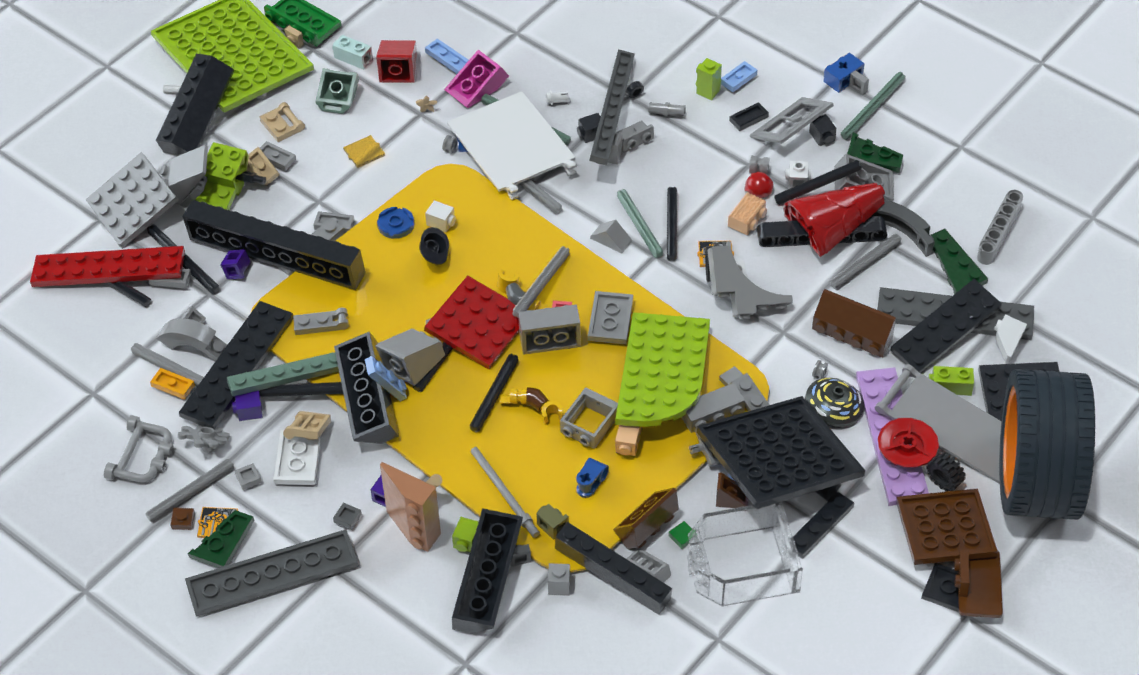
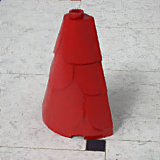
M871 183L796 198L784 203V216L788 221L797 220L808 232L811 247L821 257L847 237L862 222L871 217L885 203L883 196L885 191L881 185Z

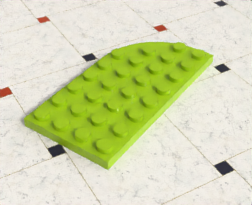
M633 312L615 425L657 426L661 425L663 421L670 419L675 421L686 415L688 409L696 405L702 391L710 319Z

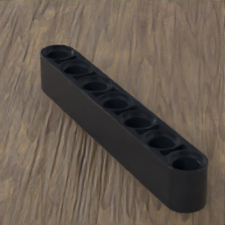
M881 216L869 217L839 243L884 240L887 238L885 219ZM797 220L763 222L757 226L758 241L762 247L810 245L808 232Z

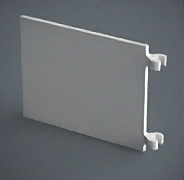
M522 91L447 121V125L499 192L506 190L511 200L518 198L516 193L518 191L517 184L559 166H564L569 176L576 173L573 167H576L574 163L576 157Z

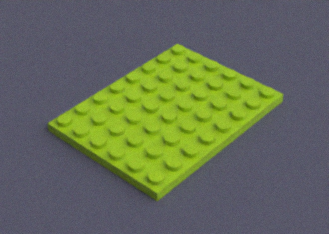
M217 0L151 30L152 37L186 73L196 53L211 55L235 70L218 106L223 113L314 70V64L250 0Z

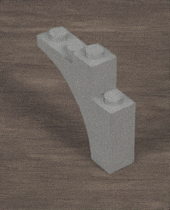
M731 245L715 246L708 249L712 295H718V298L730 297L731 294L733 317L739 316V319L751 318L750 315L756 313V307L757 310L769 309L768 306L784 309L787 308V305L793 303L792 295L775 294L752 283L738 267L732 254Z

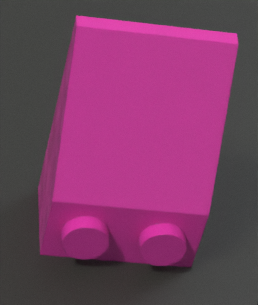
M478 49L444 90L465 107L469 108L482 100L481 98L484 94L490 95L498 90L509 75L500 65Z

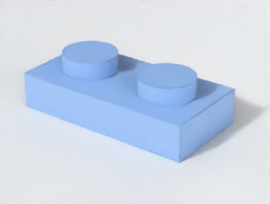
M744 61L721 78V85L731 92H735L754 78L758 70Z

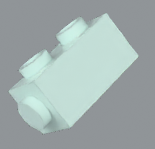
M341 35L333 43L334 58L364 70L373 59L372 48L367 44Z

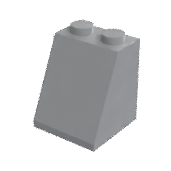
M415 329L407 330L376 345L384 367L393 371L397 378L414 386L445 356L442 348L443 344L439 339L427 336L424 332H419Z

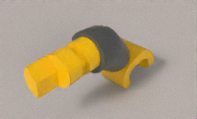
M500 269L497 287L500 291L507 294V298L513 304L517 305L526 293L518 285L519 273L515 274L514 278H507L504 276L505 271ZM535 299L528 309L538 310L549 308V306Z

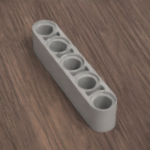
M1014 189L1007 192L980 242L977 255L979 263L989 265L994 261L1021 210L1023 193Z

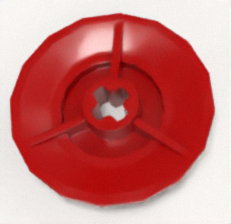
M897 418L889 421L881 428L878 436V446L883 456L893 464L905 468L920 467L928 464L936 456L939 448L938 436L932 427L914 418Z

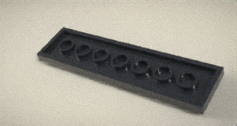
M259 301L180 409L179 416L201 426L215 429L232 406V402L236 400L228 386L227 377L257 370L293 320V313Z

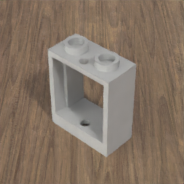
M585 387L561 418L560 432L566 437L579 441L584 446L595 449L615 423L618 403ZM585 407L606 416L594 434L573 424Z

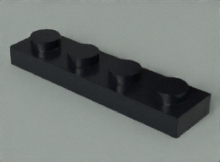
M838 491L787 542L786 548L803 559L854 507V502Z

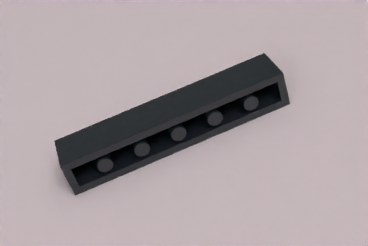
M569 522L556 535V550L658 615L671 600L672 588Z

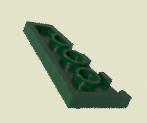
M946 229L931 234L935 242L933 251L941 262V268L945 271L948 277L947 280L950 286L952 285L954 294L973 279L982 286L988 283L987 276Z

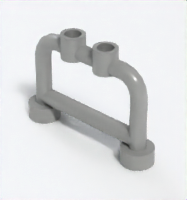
M130 415L127 421V430L132 431L133 434L118 465L109 462L106 464L104 478L114 480L115 477L136 482H147L154 478L157 471L163 472L165 470L166 460H163L165 455L171 456L174 446L170 444L172 435L163 426L142 422L140 417ZM143 430L164 436L163 441L159 443L158 452L155 458L151 460L150 469L146 474H137L124 470Z

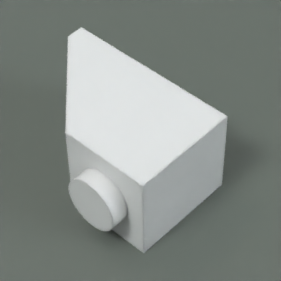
M1005 314L1003 320H998L994 330L997 331L995 339L1004 361L1009 364L1027 324Z

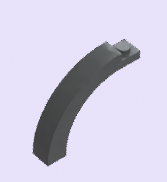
M884 199L885 203L872 216L883 217L886 225L907 235L926 257L932 255L935 242L933 237L929 235L931 226L912 210Z

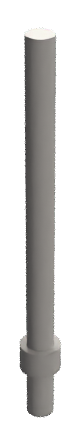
M477 447L472 448L470 452L515 514L523 517L522 527L526 528L533 538L538 537L540 532L533 524L531 516L524 512Z

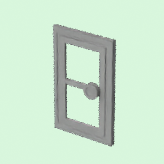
M801 97L750 134V137L782 144L833 107L834 104L833 102ZM801 104L818 107L803 119L801 114H795L792 117L786 116ZM781 119L797 122L782 134L766 131Z

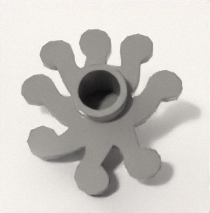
M198 425L196 429L190 426L181 427L182 432H178L179 439H191L194 441L196 448H202L205 452H211L214 448L218 447V444H226L227 439L230 437L229 433H222V428L213 429Z

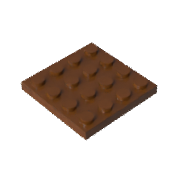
M978 488L897 496L896 504L914 565L955 561V558H959L960 550H968L969 559L997 557L998 550Z

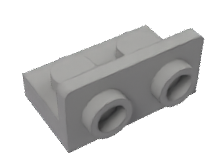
M639 121L615 133L621 132L623 134L624 153L654 139V126L652 124L647 126L643 121Z

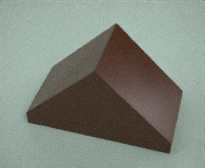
M718 473L716 507L747 509L748 498L737 483L724 473Z

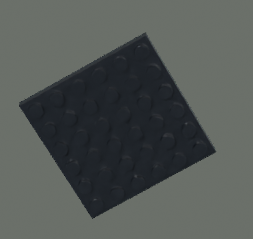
M803 396L697 426V434L756 509L865 476V469Z

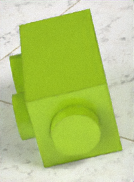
M706 58L696 68V94L712 100L721 90L722 64Z
M933 366L932 374L928 375L929 379L956 395L972 396L974 387L973 368Z

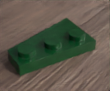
M853 132L847 152L848 155L900 173L903 154L885 146L879 147L873 144L872 140L859 138V134Z
M234 510L217 526V530L209 537L206 536L201 541L202 544L195 550L192 549L187 553L189 558L217 568L229 565L254 523V517Z

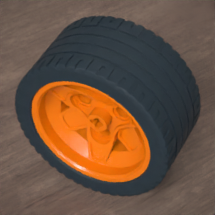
M1014 369L1010 373L1006 387L1001 422L999 478L1003 512L1011 516L1079 520L1083 516L1088 503L1094 466L1095 400L1091 379L1086 373Z

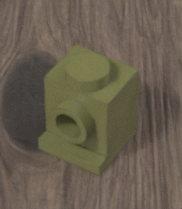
M550 504L542 506L536 513L537 525L553 540L564 525L569 522L567 514L563 516L560 510L554 509Z

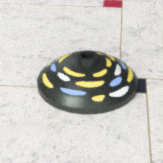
M821 378L814 381L806 391L805 400L828 425L838 427L849 426L857 422L864 411V402L861 394L853 385L844 380Z

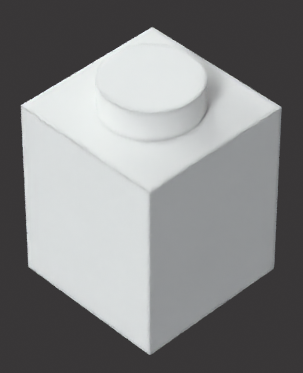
M435 200L425 213L426 225L439 228L443 232H447L456 221L454 207Z

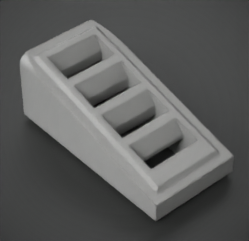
M641 548L626 558L663 583L671 576L669 564Z

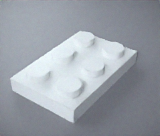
M281 430L273 479L274 484L315 485L321 436L315 440L296 436L292 439H287L283 435L284 430Z

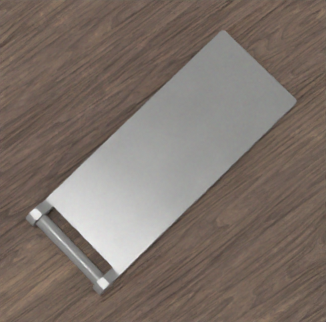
M906 364L902 369V374L881 402L876 404L875 410L893 420L897 418H914L923 421L932 427L938 436L939 448L1000 484L999 456L1002 421L919 373L910 364ZM909 377L915 378L892 410L889 409L887 406Z

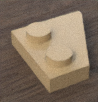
M259 147L248 154L247 171L266 177L265 186L280 175Z

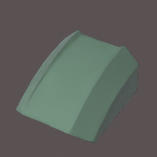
M323 68L316 96V104L322 111L342 114L347 111L352 105L359 82L358 74L356 72H342Z

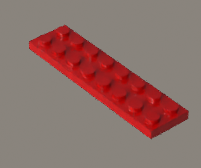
M184 246L36 255L30 284L32 287L181 278L185 249Z

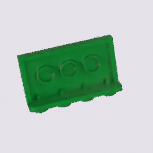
M280 0L273 6L268 4L264 6L265 16L270 21L284 29L288 26L302 32L303 39L307 43H311L316 47L342 26L341 20L305 0Z

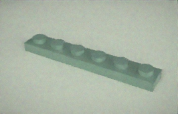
M333 352L227 377V383L232 396L339 372L336 354Z

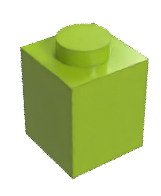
M460 517L452 535L453 548L461 552L471 551L479 521Z

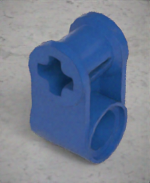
M588 458L576 476V482L578 483L576 487L577 494L584 498L592 496L601 482L607 477L609 466Z

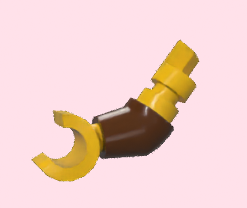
M527 387V389H521V392H518V389H510V395H501L500 404H518V402H521V404H527V406L542 412L545 424L549 422V414H558L559 420L564 416L563 406L557 401H549L540 389Z

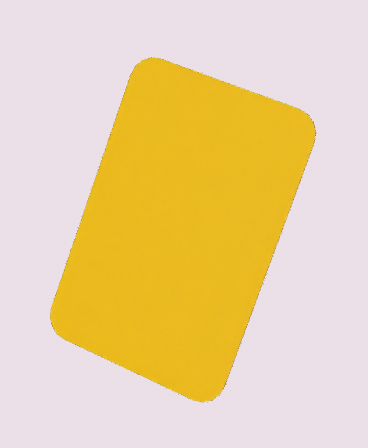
M439 165L424 172L336 240L341 244L354 246L361 250L366 273L356 290L294 272L259 299V301L289 311L293 315L336 311L338 308L347 309L348 316L346 319H348L349 327L344 330L295 335L293 319L271 349V352L283 362L290 363L335 352L334 346L367 332H370L378 343L410 329L422 331L427 336L434 338L424 331L426 320L435 315L467 275L507 298V294L500 291L497 287L500 269L505 271L504 276L507 278H514L515 274L519 273L518 285L524 292H527L562 246L569 248V256L536 299L540 300L542 304L549 306V308H552L553 300L572 302V305H577L580 319L581 347L523 355L520 333H518L490 369L485 368L453 348L422 392L414 390L412 384L405 382L407 387L405 390L406 399L400 402L390 393L399 437L386 442L428 477L439 474L442 477L440 486L479 517L482 508L516 515L470 452L472 448L477 447L524 512L531 516L533 524L540 532L538 537L533 538L529 531L521 525L516 545L529 544L531 558L547 569L549 568V563L570 564V573L586 570L585 567L556 550L555 539L553 540L537 525L536 513L542 506L550 504L554 509L560 510L563 516L567 514L570 524L612 550L621 541L613 530L655 491L673 487L677 490L707 462L702 451L694 454L690 453L689 446L699 444V440L695 432L691 433L682 418L675 421L672 419L663 421L661 425L643 427L636 456L616 453L615 440L619 425H615V423L597 447L593 449L561 433L559 415L556 413L549 414V422L545 424L542 412L527 406V404H521V402H518V404H500L501 395H510V389H518V392H521V389H527V387L540 389L549 401L559 402L563 406L564 415L585 387L618 403L633 312L685 316L518 199L511 200L505 190L499 192L488 178L465 165ZM434 200L454 207V215L456 216L454 225L450 226L447 232H444L449 240V249L446 262L440 265L427 261L419 250L421 236L424 230L430 228V226L426 225L425 213ZM390 207L406 208L414 217V228L411 233L402 238L391 239L385 237L377 228L379 214ZM595 291L633 295L627 344L588 341ZM258 302L252 307L251 312L253 311V309L255 308V306L258 304ZM709 334L700 396L725 387L719 380V376L735 366L743 375L748 373L764 398L768 401L769 385L765 375L754 364ZM511 353L517 355L518 363L479 432L472 431L470 423L505 360ZM339 372L306 379L310 383L341 382ZM325 394L347 412L344 394ZM585 407L573 424L594 434L606 416ZM588 458L608 465L607 477L601 482L594 494L586 498L579 496L576 489L578 485L576 476Z

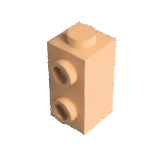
M619 425L615 440L616 453L636 456L643 427Z

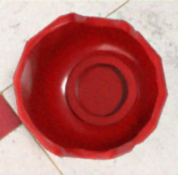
M755 172L746 179L744 190L756 197L765 198L772 193L774 184L772 179L764 172Z

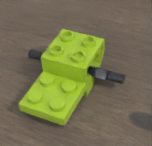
M213 142L207 154L206 174L204 175L207 177L204 191L195 200L229 210L235 196H239L244 186V181L264 185L266 177L247 171L249 158L247 150Z

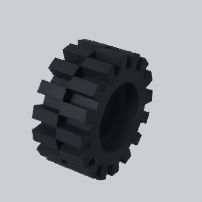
M945 452L935 456L927 464L926 469H928L927 473L931 475L930 479H934V484H938L940 489L944 488L945 491H954L966 479V473L963 472L964 468L959 466L960 462H956L955 457L951 458L950 454H945Z

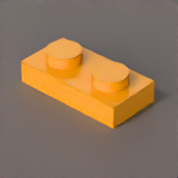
M160 368L150 381L151 387L184 400L195 386L193 380Z

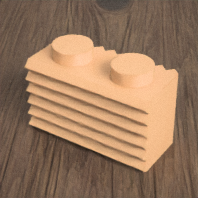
M747 192L728 216V227L746 235L751 230L754 231L759 219H763L767 213L765 199L763 200Z

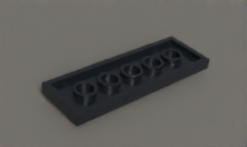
M973 279L893 344L890 351L905 365L910 364L919 373H922L1000 309L1002 303L978 281Z

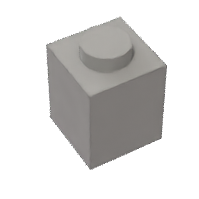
M549 563L548 595L569 596L570 564Z

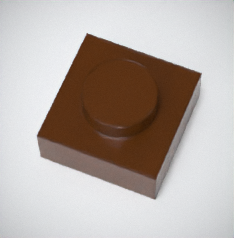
M173 508L171 529L192 530L195 515L194 508Z

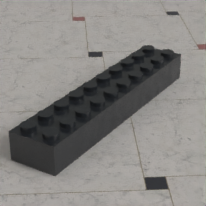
M192 200L182 216L190 240L226 251L245 250L249 258L354 290L357 289L366 273L361 250L354 246H347L337 241L324 239L321 236L310 235L304 231L293 230L287 226H280L270 221H263L253 216H246L236 211H229L220 206L216 207L196 200Z

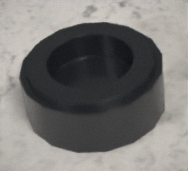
M635 81L626 88V93L630 98L638 97L644 91V86L640 81Z

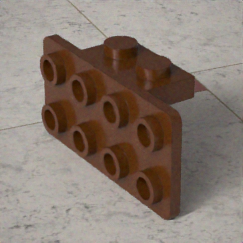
M960 550L959 558H955L954 571H958V575H955V587H958L959 614L961 616L1001 618L1003 608L1000 552L998 551L997 557L969 559L968 550Z

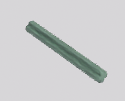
M625 189L619 190L617 197L655 258L662 257L663 249Z

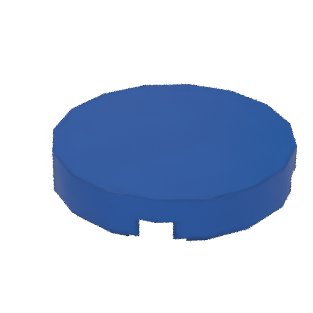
M390 207L382 211L378 216L377 228L385 237L391 239L402 238L411 233L414 228V217L406 208Z

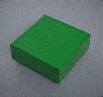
M685 521L668 533V536L681 549L698 538V534Z

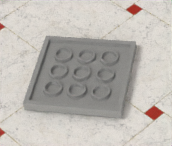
M141 152L91 194L86 201L117 244L123 249L177 203L179 199L147 157Z

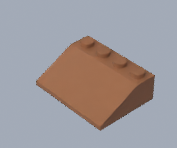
M381 462L380 469L387 513L410 544L417 549H423L428 552L441 535L436 487Z

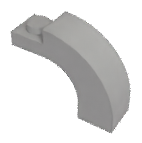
M176 318L165 323L156 338L171 350L181 344L193 346L214 361L218 359L227 346L225 342L215 336L216 331L198 321L185 318Z

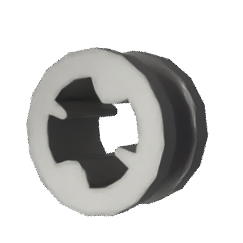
M447 135L443 141L442 149L453 153L457 147L458 139Z
M818 360L814 366L812 376H819V379L824 378L828 363L822 364L821 360Z

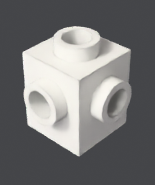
M790 161L789 168L785 169V179H789L788 189L811 180L812 169H808V162Z

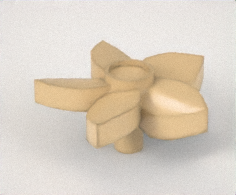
M425 96L424 99L417 100L416 104L420 107L421 112H425L427 109L434 112L432 105L437 104V101H429V97Z

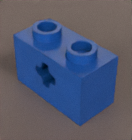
M849 52L825 68L823 82L839 93L849 86L852 72L856 70L863 75L865 63Z

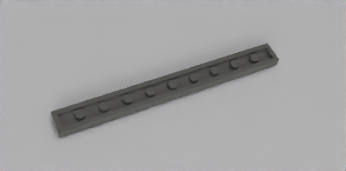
M618 49L589 161L603 165L608 163L635 53Z

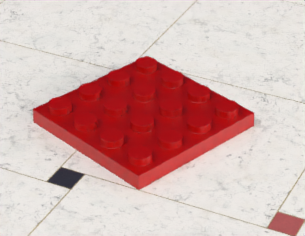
M467 275L424 326V331L450 345L485 368L490 369L519 333V318L513 316V309L516 305L509 299Z

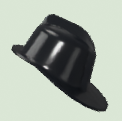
M427 228L421 236L419 250L422 256L430 263L436 265L443 264L448 256V237L439 228Z

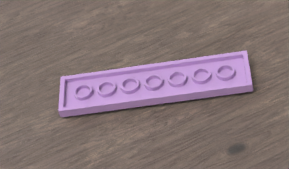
M895 367L857 371L856 379L863 398L864 411L888 506L897 505V496L929 493L922 466L905 468L895 465L887 460L879 450L878 436L880 430L893 419L878 413L875 410V406L883 400L897 381L898 376ZM901 389L887 406L889 409L892 410L902 397Z

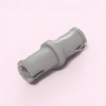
M650 102L649 114L684 117L686 105H672L670 102L665 104Z

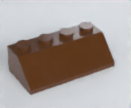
M824 289L813 316L812 329L883 358L893 341L896 317Z

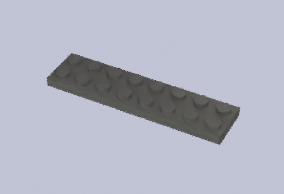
M880 287L877 310L896 317L895 324L917 326L952 296ZM1001 302V308L971 332L996 336L997 331L994 328L998 320H1003L1006 314L1026 323L1027 326L1021 339L1032 340L1034 306Z
M345 529L185 578V582L197 617L359 567L348 532Z

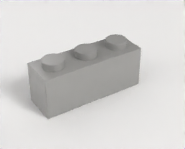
M732 383L700 396L696 405L688 409L686 415L681 418L689 431L693 433L699 425L743 413L745 399L736 385Z

